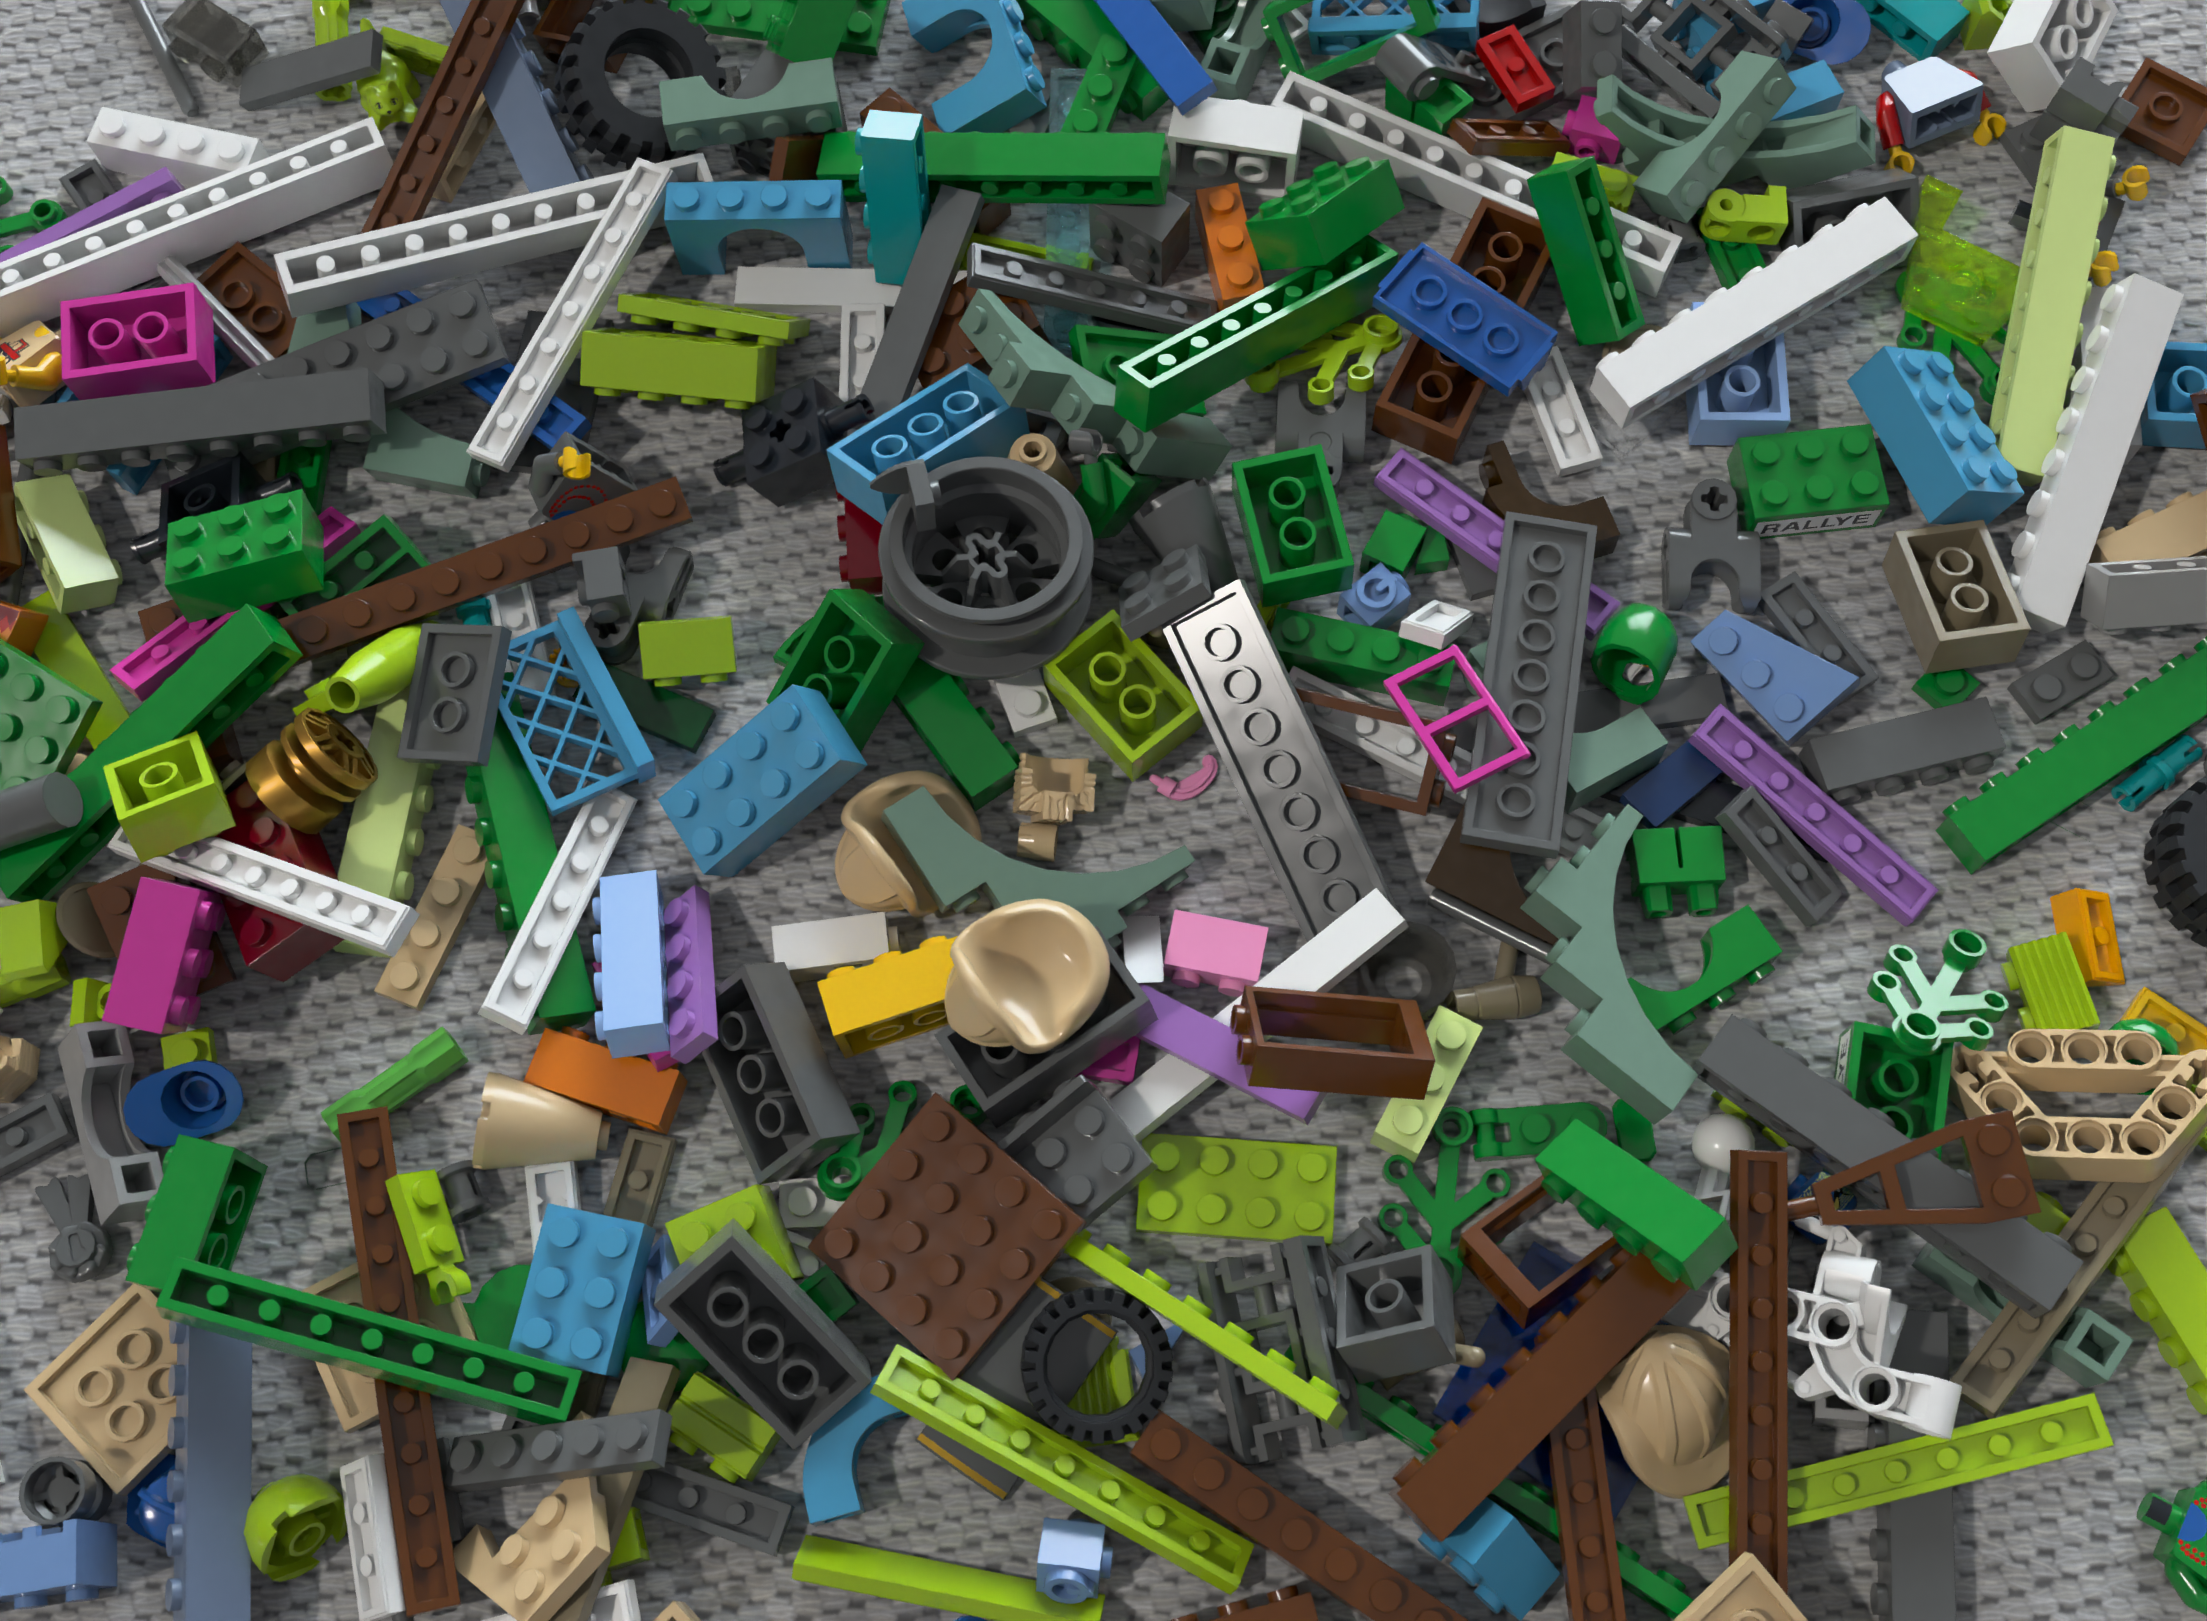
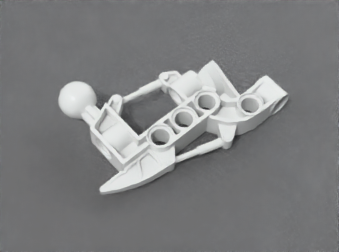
M1714 1114L1701 1121L1692 1134V1152L1696 1162L1702 1167L1695 1196L1693 1197L1725 1217L1730 1227V1189H1728L1730 1182V1150H1755V1139L1751 1128L1742 1119L1731 1114ZM1814 1217L1792 1221L1795 1223V1226L1824 1238L1828 1242L1821 1258L1813 1294L1788 1288V1302L1796 1303L1798 1308V1315L1795 1321L1788 1325V1341L1808 1346L1815 1362L1801 1376L1788 1369V1387L1806 1401H1815L1837 1394L1849 1405L1877 1419L1900 1424L1905 1428L1923 1434L1950 1440L1962 1386L1925 1374H1911L1889 1368L1906 1317L1908 1305L1890 1301L1892 1289L1880 1287L1882 1276L1881 1261L1867 1258V1249L1843 1226H1821L1820 1221ZM1719 1267L1697 1291L1691 1288L1662 1319L1674 1326L1686 1327L1707 1334L1729 1347L1730 1313L1727 1311L1726 1301L1730 1295V1274L1725 1273L1724 1269ZM1838 1315L1847 1316L1850 1322L1847 1334L1837 1340L1829 1339L1826 1334L1828 1322ZM1878 1379L1888 1380L1891 1386L1889 1398L1879 1405L1869 1404L1866 1398L1868 1386Z

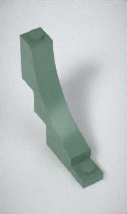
M355 302L298 316L288 353L361 325L360 306ZM399 408L385 412L387 434L371 435L363 469L378 481L478 499L481 487H485L488 483L490 465L472 458L466 452L470 443L455 440L434 432L410 418Z

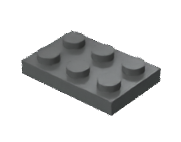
M422 623L397 758L412 763L488 767L512 631L503 626Z

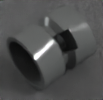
M48 1457L37 1462L26 1472L19 1491L22 1511L31 1521L41 1525L63 1527V1521L76 1518L98 1521L106 1514L113 1496L111 1487L87 1461L68 1457Z

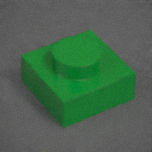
M1964 669L1924 674L1913 685L1911 690L1936 709L1964 702L1981 683Z

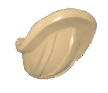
M920 770L905 771L875 781L858 792L846 803L841 814V821L846 830L840 839L836 852L835 875L839 889L849 901L861 908L878 912L907 909L916 918L928 916L939 909L884 825L881 816L883 810L924 786L952 820L976 840L982 842L977 816L970 802L956 786L942 776L932 772Z
M1030 899L1014 902L991 911L964 929L951 946L950 956L954 966L947 979L944 1000L948 1023L963 1038L982 1046H1014L1017 1050L1026 1054H1039L1053 1049L1079 1030L1094 1013L1105 994L1110 977V961L1103 939L1084 915L1071 906L1059 901Z
M1654 1325L1595 1386L1597 1401L1603 1408L1615 1433L1623 1457L1634 1474L1657 1493L1669 1498L1682 1499L1685 1496L1713 1489L1729 1473V1351L1719 1341L1702 1332L1674 1325Z

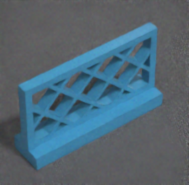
M1313 0L1312 16L1309 17L1308 24L1312 55H1342L1415 23L1413 15L1403 10L1408 5L1407 0H1398L1396 2L1393 0H1379L1388 9L1381 15L1367 16L1362 10L1373 0H1358L1354 4L1350 0H1337L1347 9L1338 17H1322V10L1334 0ZM1433 0L1441 21L1436 30L1422 35L1420 38L1455 48L1458 52L1460 50L1475 51L1476 42L1479 40L1480 0H1466L1471 5L1470 12L1450 13L1445 8L1454 0Z
M574 606L557 613V621L510 640L507 659L520 664L512 683L503 680L502 690L508 691L505 699L501 693L498 711L552 816L635 779L640 784L656 777L655 759ZM553 637L561 649L555 664L531 657L537 644ZM565 659L571 669L562 667ZM527 666L551 673L544 692L520 685ZM558 676L578 682L581 688L575 702L551 695ZM516 694L540 701L532 721L512 715L510 707ZM585 697L590 707L582 705ZM547 704L571 711L563 731L540 724ZM578 714L598 720L600 729L595 741L571 734ZM519 727L528 730L525 738ZM536 732L559 739L552 760L532 754L530 745ZM605 735H606V737H607V739H608L610 745H606V744H603V743H602V742H603V739H604V737H605ZM567 742L591 749L584 770L559 762ZM598 752L618 758L623 768L622 771L609 777L591 772ZM539 766L548 768L545 777ZM555 771L580 778L575 792L556 800L549 787ZM587 781L593 782V784L585 787Z

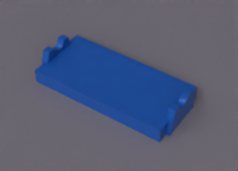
M1422 242L1414 251L1410 249L1379 283L1378 287L1380 290L1373 297V307L1507 397L1516 387L1524 391L1535 373L1543 369L1558 335L1556 330Z

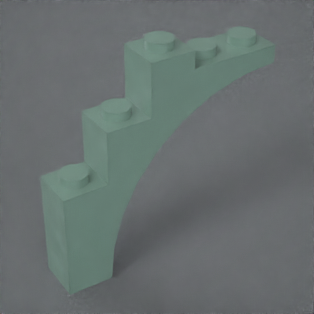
M1613 74L1597 80V100L1594 102L1595 116L1601 125H1605L1618 138L1621 145L1625 147L1622 151L1623 163L1627 171L1634 175L1640 176L1659 151L1671 150L1692 141L1714 120L1713 118L1687 114L1660 105L1633 91ZM1857 105L1821 115L1770 121L1714 190L1757 175L1762 182H1766L1768 185L1786 186V189L1815 184L1875 164V126Z
M978 288L958 324L992 367L988 379L1010 407L1050 411L1068 435H1070L1072 430H1079L1081 427L1097 430L1103 437V443L1112 444L1135 473L1199 480L1202 477H1206L1210 481L1232 448L1229 441L1209 418L1186 413L1177 415L1147 433L1143 432L1114 411L1115 385L1089 372L1036 335L1005 306L992 290Z
M924 786L883 810L881 816L884 825L941 913H944L951 907L954 908L956 913L965 910L981 898L977 893L980 889L983 890L995 909L1014 902L1030 899L1055 900L1076 909L1094 927L1098 926L1113 949L1122 943L1117 935L1128 927L1118 912L1122 910L1126 917L1150 903L1146 894L1161 885L1165 892L1174 888L1189 877L1185 869L1195 861L1184 845L1152 862L1119 871L1080 874L1042 869L1009 858L976 840L943 811Z
M1627 804L1616 817L1609 812L1603 817L1590 834L1597 839L1590 850L1582 845L1569 862L1561 857L1550 871L1541 866L1524 887L1531 894L1520 909L1558 938L1544 957L1551 964L1540 979L1579 1009L1564 1029L1571 1036L1560 1050L1655 1125L1676 1108L1698 1077V1074L1667 1045L1646 1017L1627 980L1618 951L1613 914L1616 875L1626 844L1643 817L1642 814Z

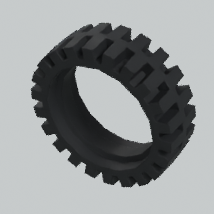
M1083 1287L1075 1291H1068L1060 1295L1053 1302L1050 1301L1043 1308L1042 1312L1034 1318L1027 1335H1025L1022 1345L1021 1374L1026 1394L1041 1418L1053 1429L1071 1439L1081 1442L1090 1441L1091 1443H1104V1441L1109 1440L1115 1442L1125 1439V1435L1129 1433L1135 1434L1144 1428L1142 1425L1149 1419L1152 1421L1159 1412L1157 1409L1162 1402L1165 1403L1169 1394L1168 1386L1170 1382L1172 1383L1173 1354L1169 1345V1338L1152 1311L1141 1301L1127 1293L1106 1287ZM1086 1314H1109L1124 1320L1138 1334L1145 1351V1374L1139 1390L1124 1406L1107 1414H1084L1069 1408L1055 1395L1047 1376V1355L1054 1337L1068 1322Z

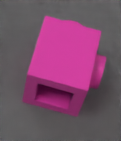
M1582 94L1577 111L1568 110L1562 131L1563 135L1569 137V142L1571 143L1568 153L1574 154L1579 158L1594 155L1595 160L1614 165L1621 143L1605 125H1601L1598 122L1594 113V102L1597 98Z

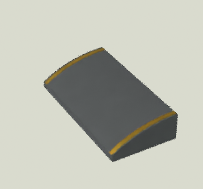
M1042 1278L960 1379L1052 1430L1053 1428L1041 1418L1029 1401L1021 1374L1022 1345L1032 1321L1050 1301L1053 1302L1060 1295L1064 1294L1063 1291ZM1086 1314L1068 1322L1054 1337L1047 1355L1048 1379L1055 1395L1067 1406L1118 1333V1330L1095 1314ZM928 1425L925 1426L916 1439L917 1443L1001 1501L1005 1500L1020 1478Z

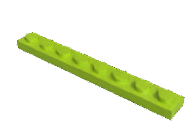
M1083 1229L1064 1251L1065 1254L1125 1293L1135 1297L1157 1314L1338 1430L1348 1411L1336 1401L1340 1392L1323 1380L1313 1376L1309 1383L1305 1382L1293 1374L1297 1365L1272 1348H1270L1266 1356L1250 1346L1255 1338L1230 1321H1228L1224 1329L1209 1320L1213 1311L1190 1295H1187L1183 1302L1168 1293L1172 1285L1156 1273L1146 1269L1141 1276L1128 1268L1132 1259L1117 1248L1107 1243L1103 1250H1100L1088 1241L1093 1234L1086 1229Z
M896 1344L872 1387L871 1394L1230 1596L1239 1587L1255 1544L957 1377L952 1381L940 1367Z
M2095 1393L1953 1428L1950 1440L1926 1435L1788 1470V1528L2109 1448L2114 1444ZM1729 1485L1682 1498L1698 1551L1729 1543Z

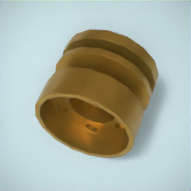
M307 708L294 719V723L289 724L281 731L280 741L272 740L246 763L245 769L248 781L260 800L278 818L306 834H317L343 811V802H352L361 794V790L367 789L378 779V771L373 758L361 741L334 717L314 708Z

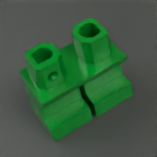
M1386 77L1385 109L1389 113L1454 140L1447 133L1452 119L1463 118L1472 110L1474 99L1451 79H1443L1441 77L1438 88L1429 98L1409 101Z
M1722 826L1679 827L1676 833L1674 828L1634 830L1626 844L1625 857L1630 865L1632 878L1631 895L1632 897L1639 896L1644 917L1646 919H1657L1671 916L1673 913L1671 895H1687L1689 916L1706 917L1714 915L1718 909L1719 889L1726 880Z

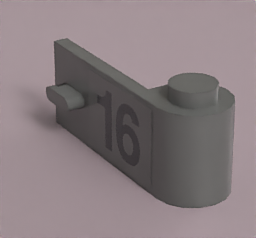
M1407 33L1396 34L1387 40L1377 52L1374 60L1375 66L1409 101L1429 98L1438 88L1441 77L1482 88L1487 82L1470 64L1475 59L1471 52L1465 50L1458 52L1455 48Z

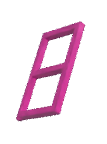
M1452 645L1450 648L1383 681L1384 687L1455 794L1531 756L1530 751L1457 645ZM1455 660L1480 699L1424 726L1399 687ZM1488 709L1515 750L1458 778L1432 737Z

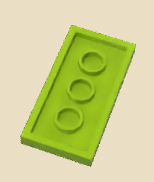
M634 292L618 295L617 312L631 314V322L639 324H669L671 320L673 321V329L699 332V330H711L713 327L716 328L715 336L742 339V337H753V334L758 335V343L772 346L795 344V338L808 336L810 329V318L652 292Z
M1150 1133L1142 1140L1143 1148L1158 1168L1139 1183L1136 1232L1283 1243L1284 1239L1299 1235L1324 1236L1325 1246L1333 1244L1337 1146Z

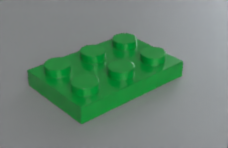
M1075 324L1068 333L1073 361L1115 386L1117 366L1175 336L1174 334ZM1204 401L1183 413L1204 417L1206 415Z

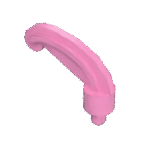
M1212 755L1204 756L1202 760L1204 768L1180 782H1176L1167 775L1163 779L1156 774H1152L1149 780L1158 786L1157 792L1167 798L1176 801L1189 800L1204 792L1213 782L1217 774V760Z

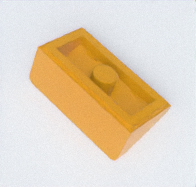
M2074 888L2050 897L2056 935L2061 932L2067 933L2086 986L2124 985L2125 978L2109 894Z

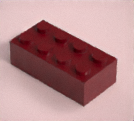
M248 780L226 795L236 826L222 831L215 837L338 880L319 832L317 834L303 833L278 818L260 800ZM219 892L246 966L283 983L345 940Z

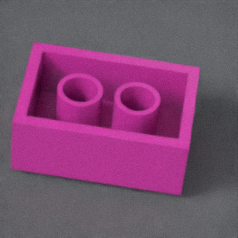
M194 282L60 302L62 380L79 400L202 387L216 382L213 310Z
M140 878L102 1021L157 1034L186 1032L188 1024L193 1025L195 1023L201 1006V998L196 996L200 977L206 978L213 962L214 953L212 950H208L213 931L218 932L220 930L226 913L225 907L221 903L222 899L219 892L164 879Z

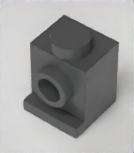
M618 546L573 553V564L580 578L577 579L579 599L582 606H590L592 619L597 623H611L620 617L632 615L626 567Z

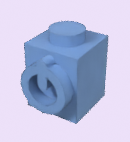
M1380 562L1352 584V589L1345 590L1340 594L1337 614L1346 622L1386 630L1407 613L1411 598L1410 588L1399 573L1395 571L1390 572Z
M1044 1517L1037 1561L1036 1591L1045 1592L1049 1598L1065 1604L1079 1603L1087 1598L1098 1599L1100 1578L1110 1579L1114 1547L1104 1546L1105 1525L1091 1523L1080 1518L1062 1520Z

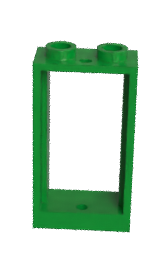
M1274 0L1268 3L1263 10L1265 17L1261 19V24L1269 42L1275 41L1282 57L1278 58V63L1283 77L1286 79L1288 73L1292 71L1318 82L1375 57L1381 46L1396 34L1407 33L1420 37L1436 30L1441 19L1433 0H1407L1415 23L1306 71L1282 15L1313 0Z

